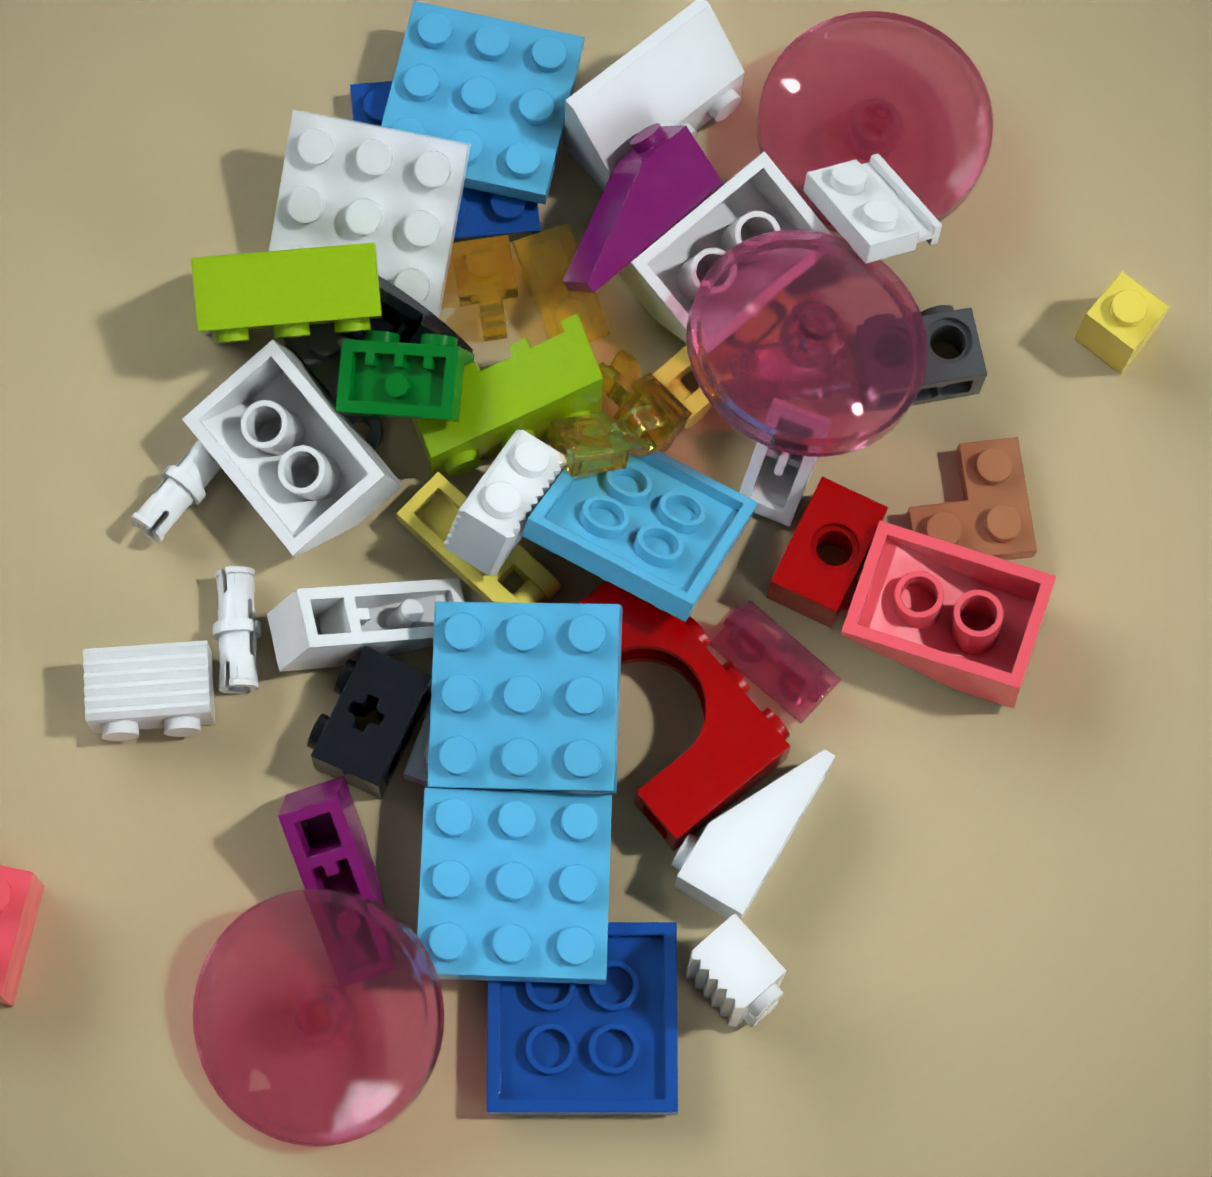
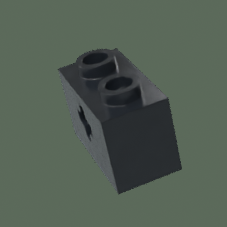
M364 646L358 661L348 659L338 676L334 692L339 694L340 697L331 715L328 716L322 713L312 728L307 747L313 749L311 758L314 768L333 778L344 776L347 784L382 799L431 698L432 676ZM371 709L376 710L380 725L369 723L364 732L360 731L355 716L367 717Z

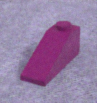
M656 123L639 132L630 141L633 149L617 161L562 281L569 291L588 293L597 291L724 184L686 125L661 126L659 123Z
M341 776L286 794L278 813V818L341 987L401 969L402 963L366 834L345 777Z

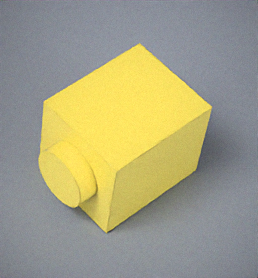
M1121 271L1087 311L1074 339L1118 373L1122 374L1157 332L1169 306L1125 272Z

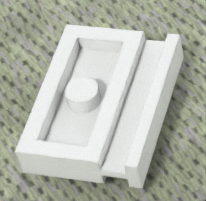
M879 153L871 155L870 162L860 164L855 159L807 172L803 192L865 264L916 250L917 243L927 241L929 245L938 243L942 224Z

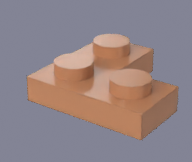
M1018 437L959 443L956 453L964 501L909 507L906 514L909 530L1004 560L1034 557L1037 552Z

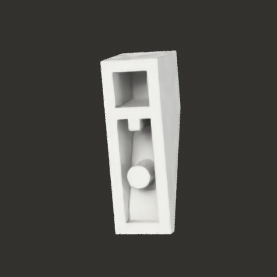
M459 578L294 590L267 613L279 672L343 666L348 659L357 662L364 646L387 656L433 646L435 601L465 602Z
M824 749L709 822L700 838L689 833L671 866L680 870L674 888L727 919L736 914L742 920L828 774L835 755Z

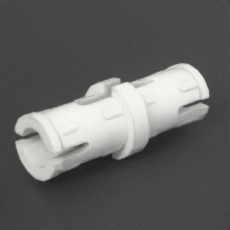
M199 440L195 442L176 466L168 465L161 473L163 482L141 508L130 517L135 527L139 528L143 524L145 527L141 532L155 542L161 543L166 533L191 504L199 505L206 496L204 488L221 469L220 465Z
M245 566L225 567V570L220 568L216 571L218 621L212 624L213 638L218 640L220 656L219 691L227 694H247L249 691L255 692L259 689L256 639L262 636L261 622L256 621L254 602L255 570Z

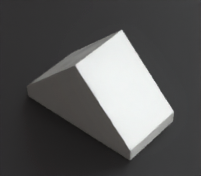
M773 399L739 493L758 502L754 513L786 526H791L822 452L830 420Z

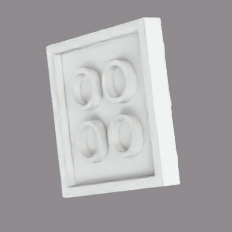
M297 109L293 110L269 251L375 242L379 276L401 289L440 318L471 144Z

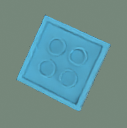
M414 1L381 126L469 143L471 147L463 187L546 205L565 128V100L573 95L584 50L585 37Z
M599 420L530 514L521 536L686 622L750 522L758 502Z
M435 601L427 787L617 794L622 606L620 604Z
M424 788L416 978L606 984L612 794Z

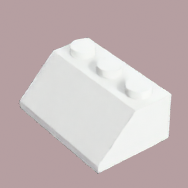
M706 0L694 1L565 100L564 149L602 191H604L617 161L633 149L630 141L645 128L659 123L661 126L686 125L693 137L696 138L697 130L712 119L716 122L724 120L741 103L745 71L715 13Z
M764 151L619 271L617 275L654 320L702 356L706 357L830 253L839 243Z
M273 339L182 418L280 541L295 557L359 525L403 486L346 415L335 412L336 403L298 357Z

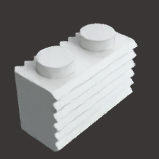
M516 430L458 510L455 521L449 530L450 533L444 542L446 549L486 575H497L500 567H503L512 550L521 541V534L528 517L563 471L567 463L565 455L528 432Z
M207 640L83 649L85 720L92 733H102V739L108 741L133 740L139 737L140 729L150 730L153 728H164V734L167 736H193L201 733V725L210 726L215 724L212 651Z
M733 914L692 950L686 970V979L695 980L694 989H703V998L711 999V1007L720 1008L719 1017H728V1026L737 1027L745 1020L752 1028L780 1003L778 999L784 992L779 986L786 974V969L736 914Z

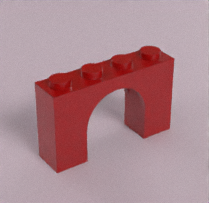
M606 581L578 604H620L622 606L621 665L645 661L667 666L678 672L689 682L701 703L703 728L696 741L680 757L638 789L635 795L634 805L669 847L675 851L683 844L689 833L692 835L696 834L787 759L791 746L786 739L790 737V733L781 719L771 709L766 708L761 712L747 696L746 693L750 691V686L740 671L728 661L721 665L707 649L711 644L709 637L691 616L684 622Z

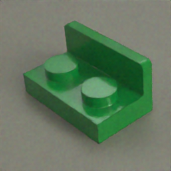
M367 330L364 331L363 340L342 339L335 412L343 415L459 422L464 366L474 362L475 354L457 346L458 338L440 334H422L421 344L400 343V335L397 333Z

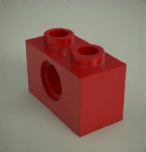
M821 477L770 581L766 598L832 629L840 611L845 614L848 613L859 581L856 577L867 558L879 520L884 521L888 507L825 477ZM825 545L838 546L846 553L848 561L839 566L828 565L819 558L817 550Z

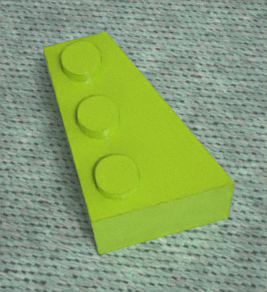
M375 242L191 258L198 332L205 335H213L214 344L249 341V331L273 329L274 338L309 336L310 325L334 323L335 333L371 330L370 319L382 318Z
M578 313L560 321L564 330L563 333L531 347L529 339L526 337L510 344L509 348L513 356L506 360L479 369L475 361L464 366L459 422L411 419L433 476L437 472L441 474L447 472L448 476H459L473 471L481 465L482 459L499 454L516 430H524L539 440L560 433L562 437H571L587 431L594 425V420L601 418L603 377Z

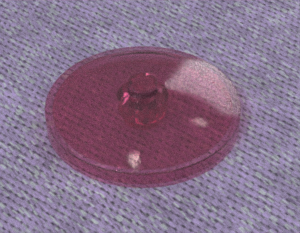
M863 11L836 16L813 26L798 36L785 48L771 68L763 86L757 117V138L760 154L765 151L824 226L836 233L839 232L803 191L807 172L855 159L860 164L870 162L871 155L879 153L940 222L953 213L974 189L989 156L993 135V112L986 85L980 72L963 49L947 35L925 22L909 16L882 11Z
M810 230L773 231L739 243L724 253L706 273L689 311L686 331L687 352L692 371L703 394L715 410L734 428L749 438L778 451L809 457H828L855 452L875 443L892 431L903 419L915 401L926 375L928 364L927 331L919 307L908 288L883 261L878 260L865 264L845 239L823 232Z
M329 888L302 889L273 896L252 906L239 915L218 937L203 963L197 980L193 1000V1032L197 1052L209 1082L227 1107L241 1120L259 1132L282 1142L313 1147L333 1146L362 1138L385 1127L408 1109L420 1095L435 1068L441 1049L444 1032L443 996L435 967L428 952L419 938L397 915L383 905L353 892Z

